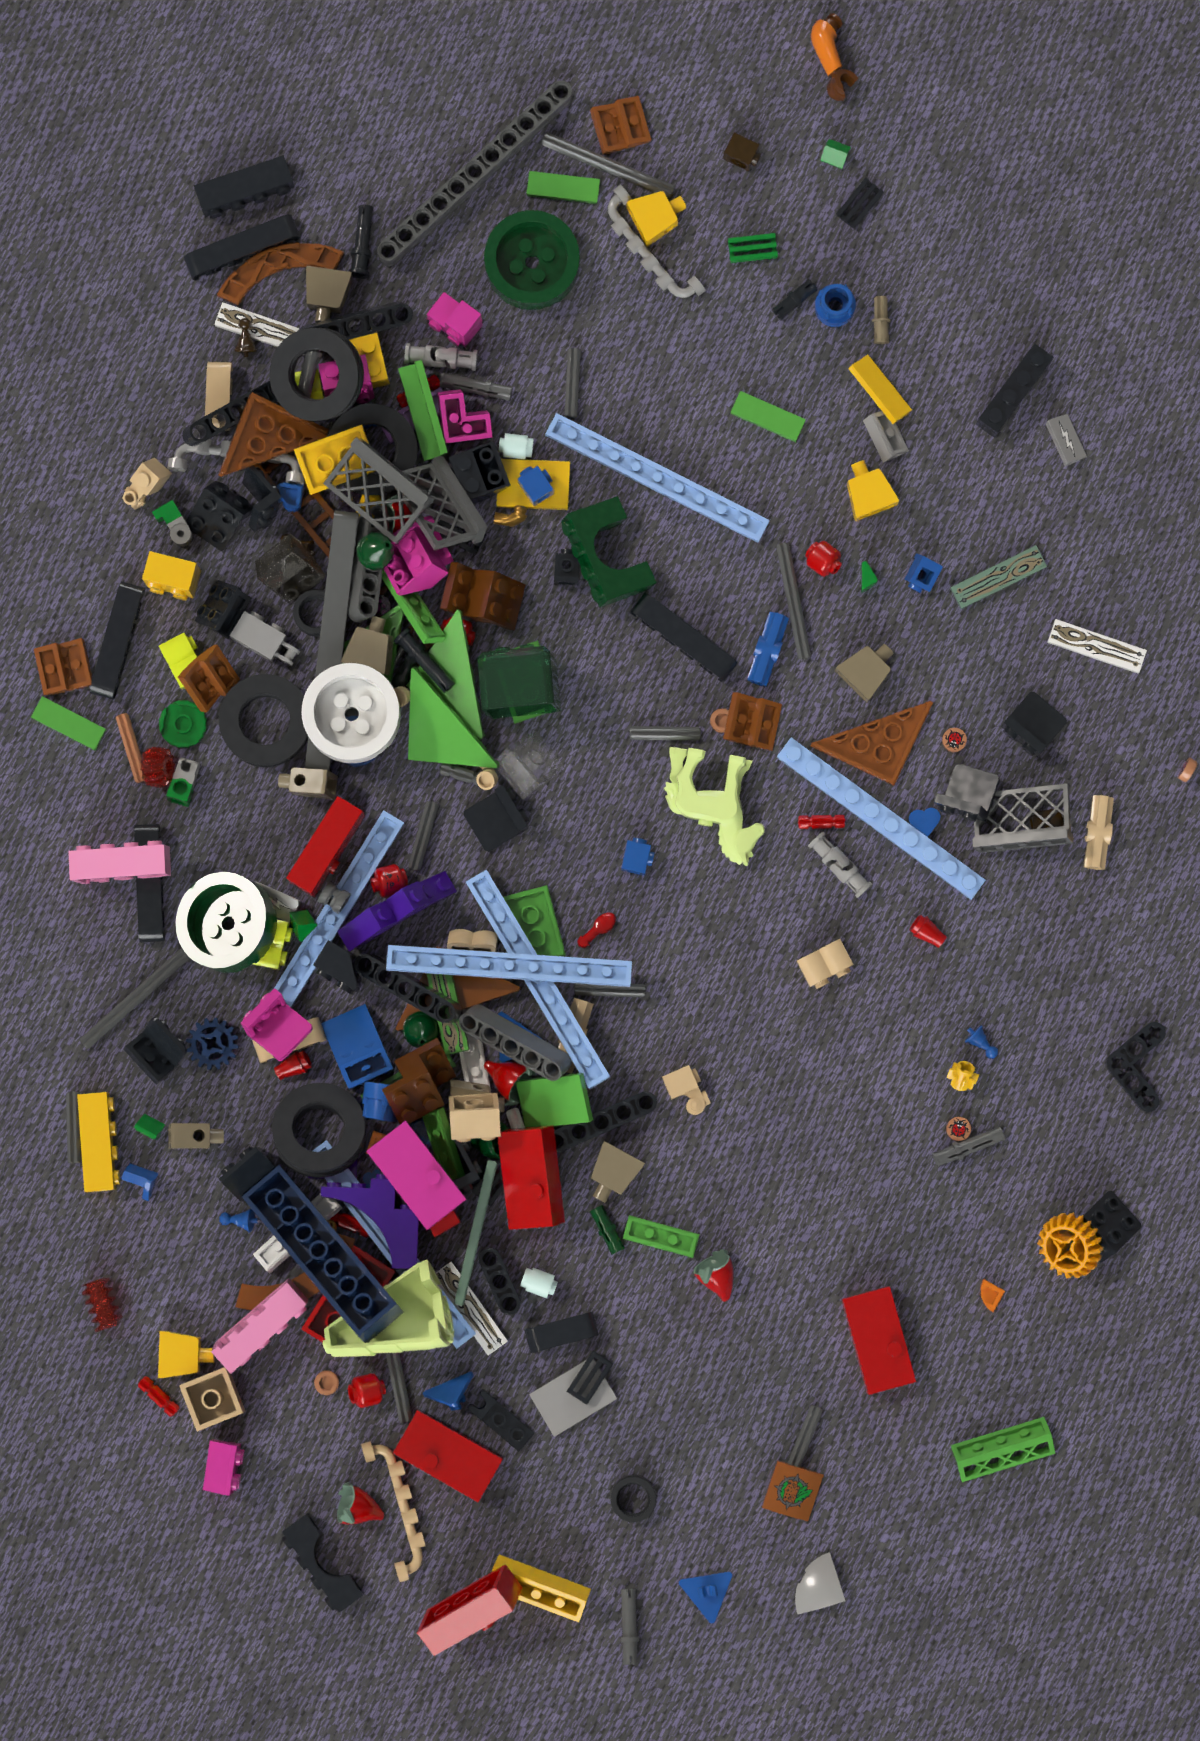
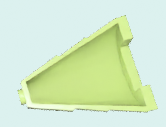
M428 1259L417 1263L394 1281L383 1286L404 1313L368 1343H364L346 1321L339 1317L324 1329L325 1340H323V1346L326 1353L331 1354L333 1357L375 1356L376 1353H402L403 1351L430 1350L450 1346L454 1341V1327L446 1296L442 1295V1290L438 1286L440 1284L438 1276Z

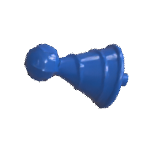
M980 1025L975 1031L970 1027L967 1031L971 1035L965 1040V1043L986 1050L985 1055L989 1059L996 1058L998 1049L990 1046L983 1026Z
M250 1208L234 1216L224 1212L220 1215L219 1222L225 1226L234 1223L250 1233L254 1228V1223H258V1218H255V1213Z

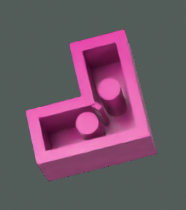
M443 292L427 313L428 325L437 332L444 331L448 334L447 339L456 346L461 344L466 347L482 327V317L478 311L463 300L458 303L445 292Z
M461 389L437 392L441 430L445 443L492 438L490 413L487 410L466 413L464 395Z

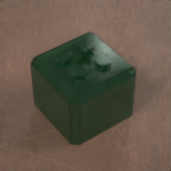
M534 644L520 645V648L516 649L498 647L496 651L483 652L478 657L482 711L490 719L561 711L557 661L545 646L534 647Z

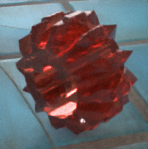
M160 747L147 748L146 752L142 754L143 760L140 761L142 764L140 769L142 771V779L145 780L146 785L162 788L169 786L175 772L173 755H171L169 749Z

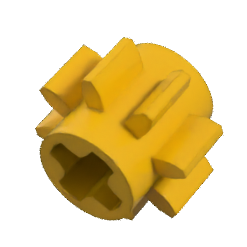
M960 1061L958 1064L953 1063L947 1078L952 1079L950 1085L954 1089L966 1091L967 1089H973L979 1074L974 1073L975 1067L973 1064L967 1061Z

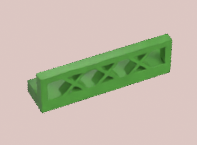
M422 360L415 361V364L398 368L424 462L432 460L434 457L447 456V448Z
M1044 1417L951 1445L962 1482L1055 1454L1052 1435ZM1047 1442L1048 1447L1039 1450L1035 1449L1038 1444ZM1015 1451H1023L1019 1456H1011ZM992 1458H1000L996 1463H988ZM973 1464L977 1465L974 1470L964 1472V1467Z

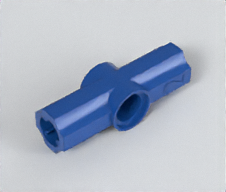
M769 612L762 636H759L753 656L755 657L747 681L760 686H767L773 665L777 662L783 644L781 641L789 620L788 617L776 612Z

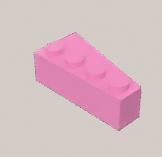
M148 841L147 846H138L137 842L124 843V847L115 848V844H101L100 849H91V846H76V850L69 851L70 880L80 884H90V881L110 882V878L123 881L131 880L133 876L141 879L171 876L170 847L162 844V841Z
M288 1278L219 1338L211 1352L232 1373L239 1366L242 1367L246 1364L257 1349L259 1351L270 1342L269 1338L275 1333L280 1334L289 1325L287 1322L293 1316L296 1319L307 1310L305 1305H307L308 1299Z

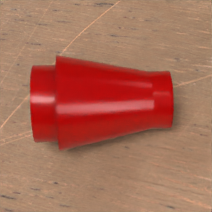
M919 915L909 929L914 937L931 943L938 948L947 938L927 916Z
M304 1050L300 1052L295 1051L282 1063L275 1066L274 1070L279 1080L287 1077L307 1073L308 1069L312 1068V1063Z

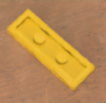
M866 355L850 366L849 370L892 424L912 411L869 355Z

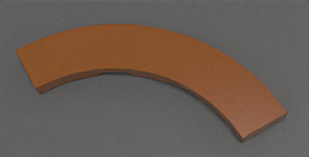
M289 243L269 248L246 260L247 262L234 271L223 283L217 293V297L239 307L246 294L269 275L290 268L307 266L336 270L344 255V251L316 243Z
M339 1234L350 1249H352L356 1238ZM305 1272L291 1279L307 1299L320 1292ZM242 1283L235 1307L253 1310L282 1283L270 1286H254Z

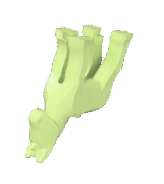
M670 747V780L672 783L666 782V787H664L668 794L665 798L670 809L674 813L683 815L686 818L699 820L698 825L712 827L713 823L719 824L718 836L719 845L722 846V853H725L726 858L729 857L730 861L736 862L739 865L743 863L745 866H748L749 857L754 856L752 849L765 831L764 826L760 823L743 828V811L739 795L742 778L749 770L752 761L746 760L745 757L730 755L724 791H696L693 784V773L698 763L704 759L706 751L688 748L687 750ZM687 756L685 765L683 767V760Z

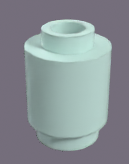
M505 433V438H500L499 452H503V457L516 459L532 458L533 438H528V435Z
M526 1268L520 1286L526 1288L525 1291L547 1298L548 1294H554L558 1282L554 1280L555 1275L536 1268L532 1270Z

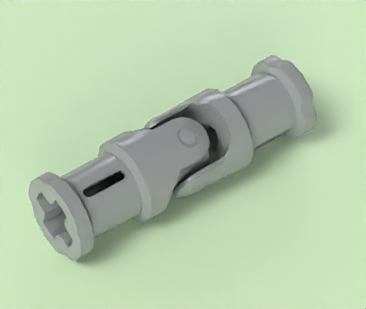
M406 343L404 364L408 365L409 363L422 360L425 367H447L449 369L460 367L471 368L472 371H476L478 350H473V352L459 351L458 348L453 347L448 349L432 345L418 347ZM434 353H435V356H436L435 361H433L432 358H431V356H432Z
M821 832L808 845L809 848H813L820 855L822 862L835 876L856 893V898H859L872 885L870 881L867 882L858 872V867L843 854L839 847H834L825 837L824 832Z

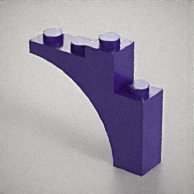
M443 871L421 882L417 881L400 889L387 900L366 909L337 932L350 952L367 944L412 915L453 895L457 890L446 871Z
M376 1174V1179L371 1178L370 1188H366L364 1183H351V1188L341 1187V1183L327 1182V1187H321L322 1198L348 1203L361 1210L374 1221L388 1244L392 1269L409 1270L417 1264L419 1219L408 1205H400L399 1209H395L396 1189L384 1174Z

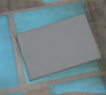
M594 1359L575 1386V1392L579 1391L595 1366L596 1362ZM586 1360L529 1394L554 1437L617 1399L605 1378L587 1405L566 1392ZM600 1369L597 1370L581 1395L586 1398L601 1375Z

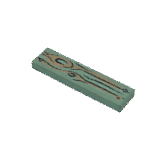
M1034 546L952 586L950 589L960 609H963L1045 569L1047 565L1037 546Z

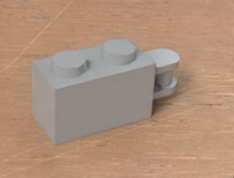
M244 611L230 634L231 639L272 663L278 658L292 666L293 658L296 654L299 655L300 651L286 643L288 638L283 634L285 630L274 623L271 626L264 623L263 620L265 618L254 611L251 614ZM282 647L288 649L284 656L279 654Z

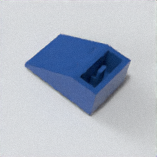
M366 1004L321 1023L349 1090L395 1070Z

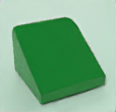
M863 561L860 566L861 593L875 586L878 580L867 561Z
M144 1114L135 1124L134 1128L151 1139L158 1140L165 1124Z

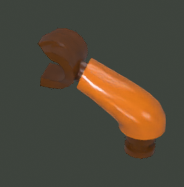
M830 13L826 19H819L815 22L811 31V41L827 76L832 77L827 84L828 95L834 100L843 101L846 98V94L841 81L851 87L859 78L852 71L841 69L843 66L836 49L835 39L837 37L836 32L842 27L843 22L838 15Z

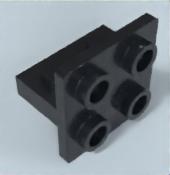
M217 580L211 586L205 603L199 607L195 622L229 639L230 634L252 598L242 592V589L238 586Z

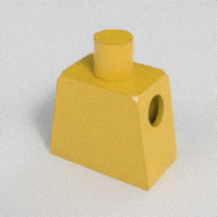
M664 191L629 200L627 201L626 208L645 246L648 247L678 226L676 214L685 210L686 205L681 196L668 201Z
M864 460L851 465L855 478L848 480L847 488L855 522L898 505L899 499L880 469L869 472Z
M160 1331L158 1378L200 1372V1363H214L215 1356L211 1352L213 1348H201V1337Z

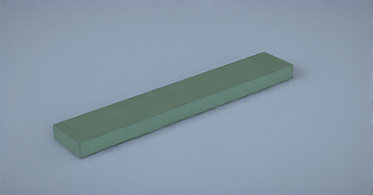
M488 1160L454 1301L456 1305L463 1306L465 1303L497 1168V1162Z

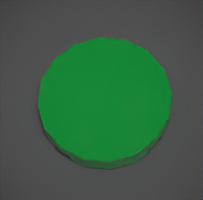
M178 700L162 711L159 718V730L162 737L170 745L177 748H189L196 745L204 737L207 730V719L204 712H201L195 703L188 700Z

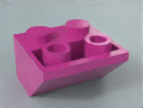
M414 529L394 546L393 558L383 568L399 596L430 589L449 573L437 550L432 548L426 536Z
M210 1440L203 1490L230 1496L234 1493V1490L239 1489L241 1474H237L238 1466L243 1464L245 1450L241 1449V1443Z

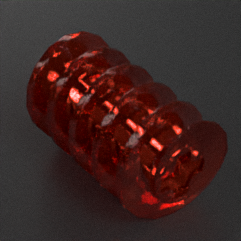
M101 1278L82 1285L87 1288L81 1294L83 1296H90L85 1301V1305H93L88 1314L97 1315L91 1322L100 1324L94 1330L96 1333L119 1325L117 1322L123 1318L122 1315L114 1314L120 1308L119 1305H111L116 1300V1296H108L113 1287H105L110 1278Z

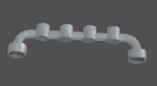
M621 185L613 190L615 195L608 204V214L614 222L610 225L619 237L622 234L625 235L629 240L625 243L633 255L638 252L642 256L641 265L648 273L652 270L658 276L655 282L663 291L668 288L673 295L680 298L689 297L693 294L699 297L706 291L700 281L693 276L687 281L689 285L687 288L678 287L655 256L647 249L624 218L621 217L617 211L619 203L622 202L625 206L627 201L632 200V198Z
M211 439L198 446H189L185 443L176 450L174 458L168 459L167 468L172 471L185 472L188 461L184 460L183 457L188 452L225 457L231 441L223 440L221 441V446L212 445ZM284 454L267 460L270 463H287L291 466L292 471L286 474V483L305 485L299 463L294 456Z

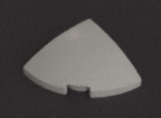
M830 1552L825 1553L807 1566L805 1569L806 1573L801 1582L797 1584L795 1594L797 1614L845 1601Z

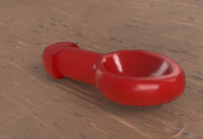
M604 913L595 920L594 926L585 935L578 938V946L586 948L599 934L609 932L616 922L615 914Z

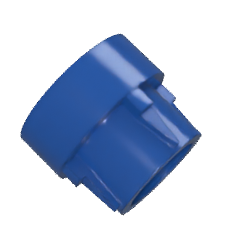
M831 284L824 287L818 292L815 301V313L818 319L823 324L831 327H839L848 323L853 317L856 308L855 297L846 284ZM837 300L841 303L842 308L838 311L831 310L828 305L829 302Z
M365 1082L362 1116L381 1121H397L382 1091L383 1088L389 1086L388 1084Z

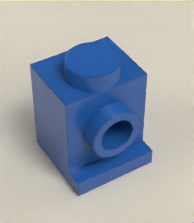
M916 553L915 559L904 580L910 582L909 588L921 593L922 589L930 592L943 566ZM922 570V571H923V577L920 578V579H918L917 576L919 575L920 571Z

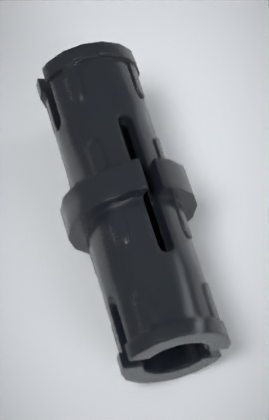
M807 279L795 291L788 292L787 297L772 308L775 315L778 314L779 320L782 321L796 307L799 309L803 301L818 291L815 284H811L812 281L810 279Z

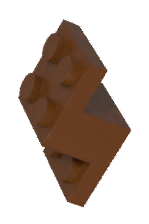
M451 562L440 608L452 614H455L459 609L462 611V618L469 621L493 623L504 629L515 631L526 584L496 571L472 569L459 562Z
M436 1038L396 1059L394 1062L402 1079L382 1089L400 1125L404 1121L410 1124L445 1105L436 1087L456 1077V1074L439 1040Z

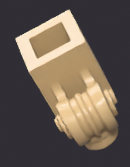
M156 458L142 462L129 480L132 484L125 489L122 499L126 504L131 505L134 510L146 504V496L158 492L172 473Z
M688 1065L662 1076L671 1100L682 1095L689 1097L690 1100L686 1103V1110L691 1115H699L707 1105L711 1104L706 1091L700 1092L697 1083L701 1082L695 1068L691 1070Z

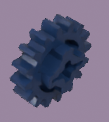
M216 1017L213 1023H210L208 1018H205L204 1025L197 1022L195 1024L198 1029L196 1031H189L193 1038L186 1039V1042L192 1044V1047L186 1050L187 1052L194 1053L191 1057L192 1061L200 1060L198 1063L199 1067H203L206 1063L207 1070H212L213 1065H216L217 1069L220 1070L221 1063L224 1062L229 1066L228 1058H236L233 1049H239L240 1046L234 1044V1041L238 1040L239 1036H232L231 1033L235 1028L230 1027L227 1029V1021L224 1020L220 1025ZM216 1028L213 1033L207 1035L202 1033L206 1029ZM224 1034L227 1035L229 1040L228 1047L224 1046L222 1038ZM216 1037V1043L219 1044L218 1046L222 1050L218 1048H211L209 1050L210 1045L203 1038L214 1040ZM197 1040L202 1043L203 1050L201 1055L197 1049ZM221 1053L224 1055L217 1060H209L214 1054Z

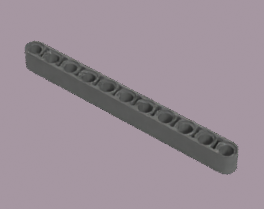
M563 80L552 84L379 244L377 249L380 262L385 266L397 264L562 112L572 101V88L570 84ZM563 90L568 95L564 98H558L555 94ZM542 106H547L550 108V112L541 114L538 109ZM524 122H530L533 124V127L530 130H524L521 128V125ZM507 138L516 140V143L512 146H507L503 142ZM490 154H496L499 158L495 162H490L486 157ZM472 170L481 171V175L477 178L471 177L469 173ZM459 185L464 188V191L460 194L452 192L455 186ZM442 201L447 206L443 210H438L434 207L435 204ZM422 217L430 220L425 226L417 224V221ZM408 233L412 235V238L408 242H403L400 240V236ZM391 249L395 254L391 258H386L382 255L383 252Z
M334 511L315 678L326 669L342 664L359 513ZM308 737L305 768L330 771L331 758L321 753Z

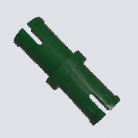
M604 1205L589 1211L599 1229L598 1234L603 1237L611 1255L623 1250L625 1246L615 1229L617 1227L615 1223L611 1222Z

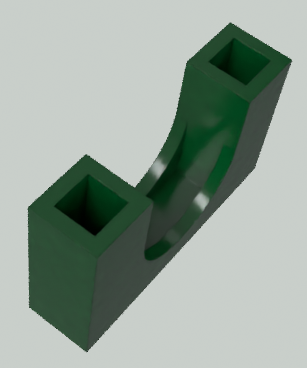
M618 496L568 513L561 520L562 531L569 538L572 545V553L581 565V573L584 579L588 581L592 598L598 603L599 608L647 591L657 583L647 561L618 570L603 564L596 555L594 549L596 534L616 527L627 519Z

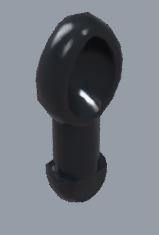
M408 654L404 657L405 661L401 671L395 674L392 679L391 685L393 689L399 686L408 689L406 685L410 681L409 674L414 663H416L415 660H409Z

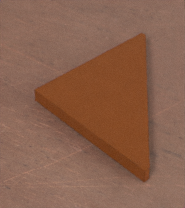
M252 392L249 395L218 476L222 477L290 453L298 447L326 438L329 429L313 421L300 419L290 414L282 406Z
M928 701L825 739L812 742L810 747L894 786L933 702Z
M423 973L420 981L429 986L427 974ZM453 975L462 1010L520 990L519 986L503 978ZM427 994L425 997V1004L427 1006H430L432 1003V998L429 994ZM408 1003L395 1030L402 1031L406 1018L412 1013L421 1010Z

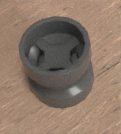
M329 881L320 894L318 902L331 906L332 910L339 914L348 902L351 893L346 890H339L336 884Z

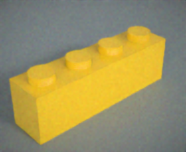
M108 1092L78 1094L84 1192L116 1190V1185L120 1184V1172L115 1170L114 1160H118V1147L113 1146V1136L117 1135L116 1122H111V1112L115 1111L114 1097H110Z
M498 1555L492 1572L505 1564L523 1587L518 1600L576 1622L580 1621L591 1591L590 1588L503 1555Z

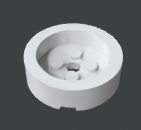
M344 663L326 669L311 682L303 698L302 721L308 737L321 753L335 761L361 763L375 758L391 745L400 726V705L392 685L380 672L363 664ZM350 708L357 709L359 712V716L355 721H349L345 718V713Z

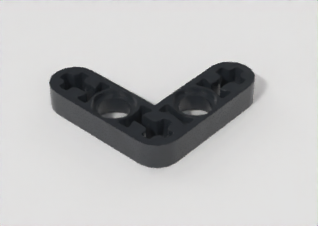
M1151 1022L1144 1026L1112 1052L1105 1062L1109 1073L1136 1106L1144 1112L1156 1110L1159 1106V1097L1133 1064L1165 1038V1028L1158 1022ZM1150 1027L1153 1029L1158 1027L1160 1030L1158 1032L1159 1038L1153 1037L1147 1042L1151 1046L1147 1047L1145 1041L1139 1035L1142 1034L1145 1038L1151 1033ZM1136 1041L1141 1044L1142 1051L1139 1055L1130 1053L1129 1045L1131 1042ZM1113 1057L1115 1059L1121 1058L1123 1060V1062H1121V1066L1124 1070H1126L1128 1067L1131 1069V1071L1124 1074L1121 1079L1118 1076V1074L1122 1073L1120 1069H1113L1111 1067V1065L1113 1064V1061L1111 1059ZM1133 1075L1138 1078L1139 1085L1136 1089H1129L1126 1086L1125 1081L1128 1076ZM1145 1086L1147 1090L1143 1091L1146 1097L1152 1096L1154 1098L1152 1100L1153 1106L1144 1107L1142 1105L1144 1102L1143 1097L1138 1095L1136 1098L1133 1094Z

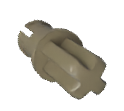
M876 296L874 298V319H872V323H874V344H889L888 327L891 319L888 318V299L886 296Z

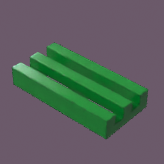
M775 233L728 238L730 263L778 258ZM771 240V243L733 247V244ZM772 249V252L734 256V253Z

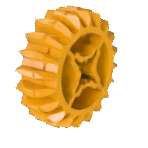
M1061 1213L1059 1216H1053L1050 1221L1043 1225V1230L1039 1233L1041 1239L1038 1240L1037 1244L1043 1248L1039 1250L1038 1254L1045 1255L1043 1262L1051 1264L1049 1270L1056 1268L1057 1276L1065 1273L1066 1278H1071L1072 1276L1080 1278L1082 1275H1087L1091 1270L1095 1269L1098 1264L1097 1262L1101 1260L1102 1255L1100 1252L1104 1247L1098 1243L1101 1242L1102 1237L1095 1235L1098 1228L1092 1230L1090 1227L1091 1221L1083 1222V1215L1077 1218L1074 1213L1069 1215Z

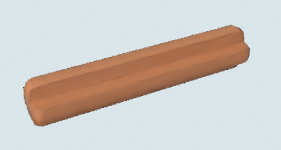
M127 713L116 716V721L136 783L145 782L148 780V776L130 717Z

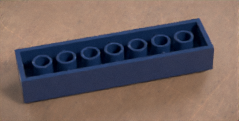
M280 1165L242 1196L245 1202L364 1343L370 1342L404 1313Z

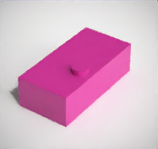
M404 1121L366 1151L426 1230H429L467 1200L407 1121Z

